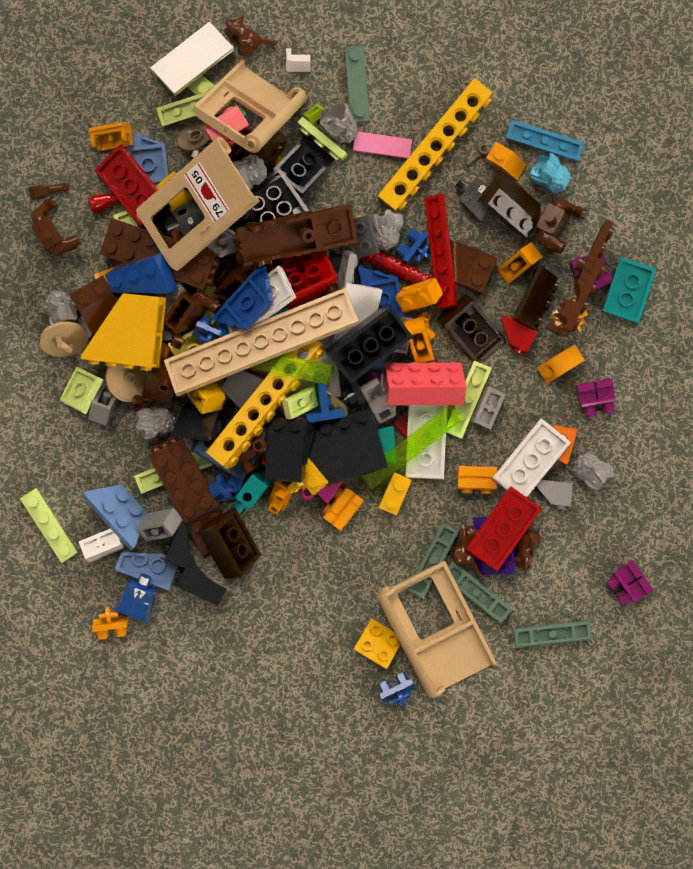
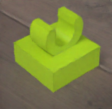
M316 104L303 113L305 119L317 129L319 128L317 121L320 119L321 110L325 111L324 107L320 104Z

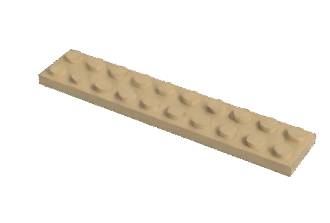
M343 288L253 324L248 331L238 330L165 359L164 362L175 394L180 396L360 323L347 290Z

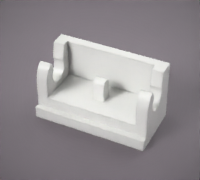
M111 528L79 541L84 557L89 563L125 548L123 542Z

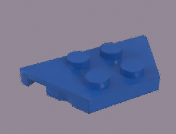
M265 265L257 267L213 315L212 320L248 331L273 303L267 267Z
M357 266L356 270L360 285L382 289L378 309L388 304L392 306L399 318L403 317L405 313L401 311L395 297L400 292L398 277L385 275L376 270L372 271L363 266Z

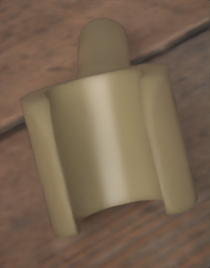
M485 143L480 144L475 155L466 162L468 166L480 156H486L489 153L490 148L486 152L481 150Z

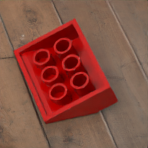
M325 250L302 254V256L297 257L293 256V258L272 260V264H268L270 271L277 266L283 268L296 295V298L286 305L288 310L315 300L338 280Z

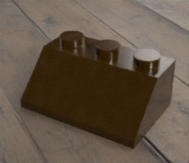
M254 129L248 130L245 136L251 133ZM278 130L256 153H251L239 145L231 161H240L250 154L257 155L259 159H263L268 175L276 165V160L284 151V146L288 140Z
M500 170L478 201L513 232L527 238L538 223L541 204L503 170Z
M539 265L512 319L532 330L534 327L538 328L542 320L540 314L542 310H547L551 302L548 299L550 293H555L559 285L556 282L558 277Z
M232 508L209 520L198 532L224 579L242 577L261 556L236 508Z

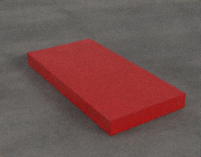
M120 144L94 171L139 227L143 228L144 224L137 218L136 209L158 190V187L124 145Z
M509 486L465 549L498 571L542 508L512 486Z

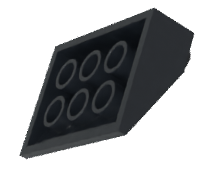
M279 167L268 174L267 178L260 185H253L250 191L260 201L233 223L229 229L236 233L235 227L309 210Z
M371 408L313 426L315 430L308 458L327 479L328 484L325 487L388 468L378 424Z

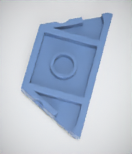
M132 132L133 146H127V150L157 186L169 175L165 143Z
M122 484L85 491L81 497L131 551L136 546L140 535L136 527L144 519L147 513L145 509Z

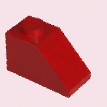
M503 315L501 322L508 345L512 347L511 350L519 355L522 352L526 354L538 332Z

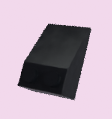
M305 135L271 172L280 167L297 194L302 198L335 159Z
M189 400L180 411L171 438L210 441L225 428V405L222 406V410L201 414L193 402Z
M273 417L270 421L266 446V480L303 482L315 430L308 419Z

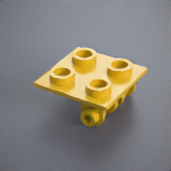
M371 618L353 650L387 669L401 644L394 631Z

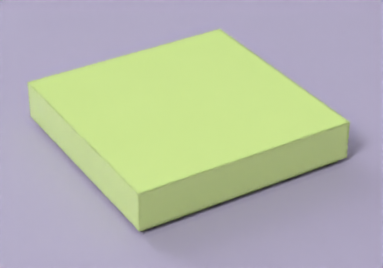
M76 367L59 401L86 414L103 379Z

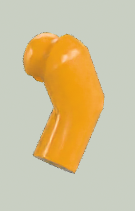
M423 312L418 318L423 316L431 341L436 333L429 328L430 315L427 312Z

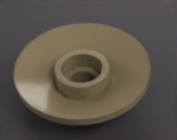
M196 121L186 126L178 136L180 148L185 151H194L204 147L210 141L203 127L206 123Z

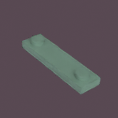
M347 46L344 49L350 112L356 123L370 122L364 46Z
M442 522L414 575L444 561L459 531ZM428 577L408 587L406 590L424 599L433 579Z
M452 561L448 568L461 593L501 624L512 611V608Z
M590 620L513 628L515 648L592 640Z

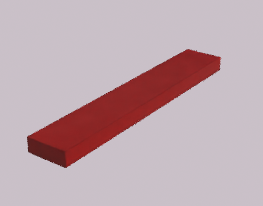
M437 194L425 197L424 201L433 275L443 293L437 301V308L443 310L457 307L458 304L444 194Z

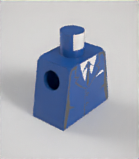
M142 573L138 581L131 579L115 605L114 610L148 623L153 613L156 588L149 585L151 576Z

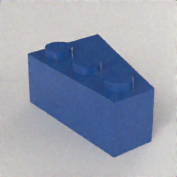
M161 252L115 268L105 274L112 293H170L178 288L170 267Z

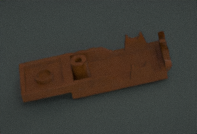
M351 204L314 212L306 211L235 227L236 234L232 236L233 242L236 244V260L244 267L250 265L261 267L264 264H272V260L293 258V256L297 257L302 256V254H310L311 252H319L358 243Z
M112 218L99 254L129 264L158 254L161 251L147 229ZM160 234L168 248H172V238ZM203 249L184 265L183 271L171 272L174 280L206 290V287L216 286L215 279L219 277L218 270L223 267V264H221L216 254Z
M608 219L605 220L586 260L580 257L574 270L580 273L574 284L576 299L573 301L563 298L562 301L564 303L559 302L558 304L561 309L557 310L559 313H554V316L564 323L563 327L549 322L545 328L546 330L555 333L557 336L566 337L570 332H574L580 323L578 316L585 312L589 303L586 299L593 295L597 286L594 282L601 277L605 269L602 266L604 260L600 259V257H602L606 246L603 245L604 242H608L613 234L614 228H612L614 222Z
M170 436L168 440H163L161 444H154L148 457L203 556L209 553L198 532L209 520L223 514V511L216 498L211 495L208 483L184 439L171 438Z

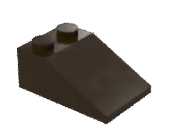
M465 294L457 301V307L449 308L437 319L474 361L481 363L506 339L475 301Z

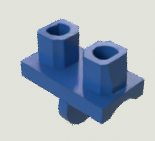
M415 229L410 231L407 238L414 243L413 246L409 248L401 243L396 250L400 257L403 258L404 263H409L416 252L418 254L414 259L417 262L422 257L428 260L430 256L426 252L430 246L425 244L422 249L420 248L427 239V233L424 231L421 233Z
M203 316L200 321H197L192 335L199 338L198 341L208 343L228 335V328L224 324H219L218 328L215 329L210 326L212 320Z
M221 474L215 476L216 482L208 485L211 495L213 497L217 496L220 501L229 499L232 502L236 501L237 499L234 494L242 489V480L236 476L229 479Z
M402 672L395 676L399 685L393 688L388 680L379 683L380 696L384 703L391 700L393 705L401 702L403 707L406 706L404 700L411 697L409 691L415 689L412 680Z

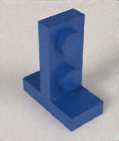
M321 371L313 372L318 410L303 413V419H308L309 422L345 417V410L343 408H329L331 406L330 395H327L326 388L329 387L328 376H325V373Z

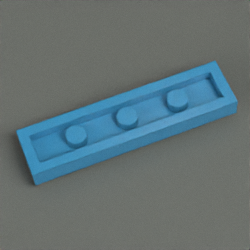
M511 120L506 135L507 140L553 153L576 162L579 161L584 142L515 120Z

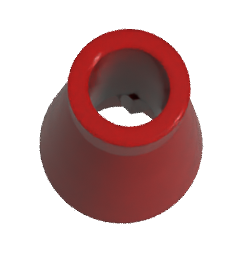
M113 193L92 195L91 198H88L92 213H100L112 205L118 204L117 198Z

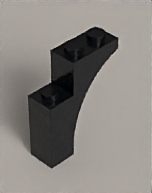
M181 523L172 536L170 543H166L162 550L164 554L163 559L183 568L182 571L178 570L174 581H176L175 586L219 606L227 588L213 582L196 565L189 549L188 526Z

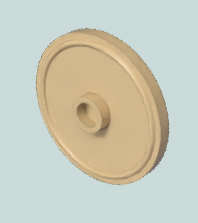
M74 322L52 324L40 336L41 348L44 352L54 357L78 354L88 344L86 329Z
M118 363L117 367L108 366L106 371L107 388L116 399L123 402H133L132 399L135 395L143 397L142 393L148 371L140 370L141 366H135L134 369L123 368V364Z

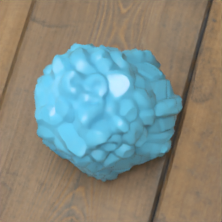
M549 153L548 157L539 155L536 165L532 167L529 173L532 182L537 185H544L547 191L556 194L566 190V186H568L571 180L570 172H568L565 166L560 164L559 159L553 153Z

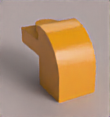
M574 344L537 367V369L548 384L585 361V359Z

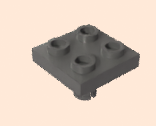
M370 215L354 218L358 243L340 246L341 256L343 249L351 250L357 254V258L379 253L380 250Z

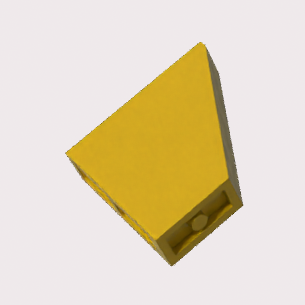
M123 293L82 353L81 359L88 360V364L99 365L100 361L105 362V366L117 367V363L123 364V368L129 369L141 366L140 370L152 371V367L159 368L166 298Z

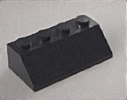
M385 304L327 347L325 352L351 384L413 338V336L392 306Z

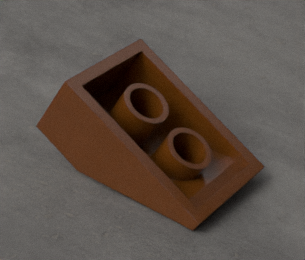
M450 240L455 284L481 295L497 261V257ZM431 265V268H430V270H429V273H431V274H433V266H432V265Z
M103 275L69 294L93 336L118 301Z

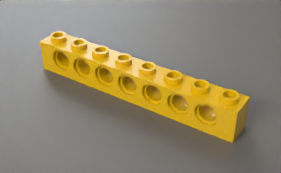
M474 78L383 188L377 199L393 212H396L398 209L401 211L408 203L406 201L408 196H414L419 190L418 184L422 180L425 182L432 174L430 172L431 168L434 165L438 167L444 159L442 155L445 151L450 152L455 146L454 140L466 133L468 123L470 121L474 123L479 117L478 111L482 106L486 108L492 101L490 98L492 92ZM469 99H475L477 101V106L470 107L467 104V101ZM461 113L465 116V120L459 122L455 119V115ZM450 128L453 131V135L445 136L443 130ZM439 143L441 149L434 151L431 148V144ZM426 157L429 160V164L422 166L419 163V159ZM415 172L417 179L411 181L407 178V174ZM401 186L405 189V193L397 195L394 191L395 188Z
M315 341L285 353L206 453L227 470L230 467H234L239 460L240 454L247 451L253 438L261 434L265 423L273 419L275 411L279 406H283L282 400L288 398L289 393L297 389L300 384L299 381L303 376L310 373L312 365L316 360L318 361L322 358L326 348L319 341ZM303 352H308V356L305 359H300ZM292 367H296V371L293 374L288 375V370ZM283 382V387L280 390H276V385ZM271 397V402L268 405H264V400ZM254 413H259V417L256 420L252 421V415ZM247 428L246 433L243 436H239L240 430ZM230 443H234V448L231 451H227V446Z

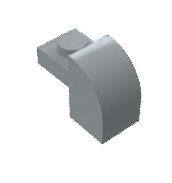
M377 378L360 387L379 424L396 416L393 407L387 405L385 392Z

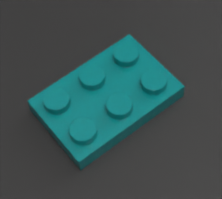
M620 257L602 312L638 324L657 269Z

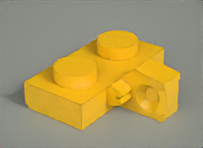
M308 458L303 482H292L287 488L291 493H297L301 488L302 490L308 489L312 495H316L328 484V481Z

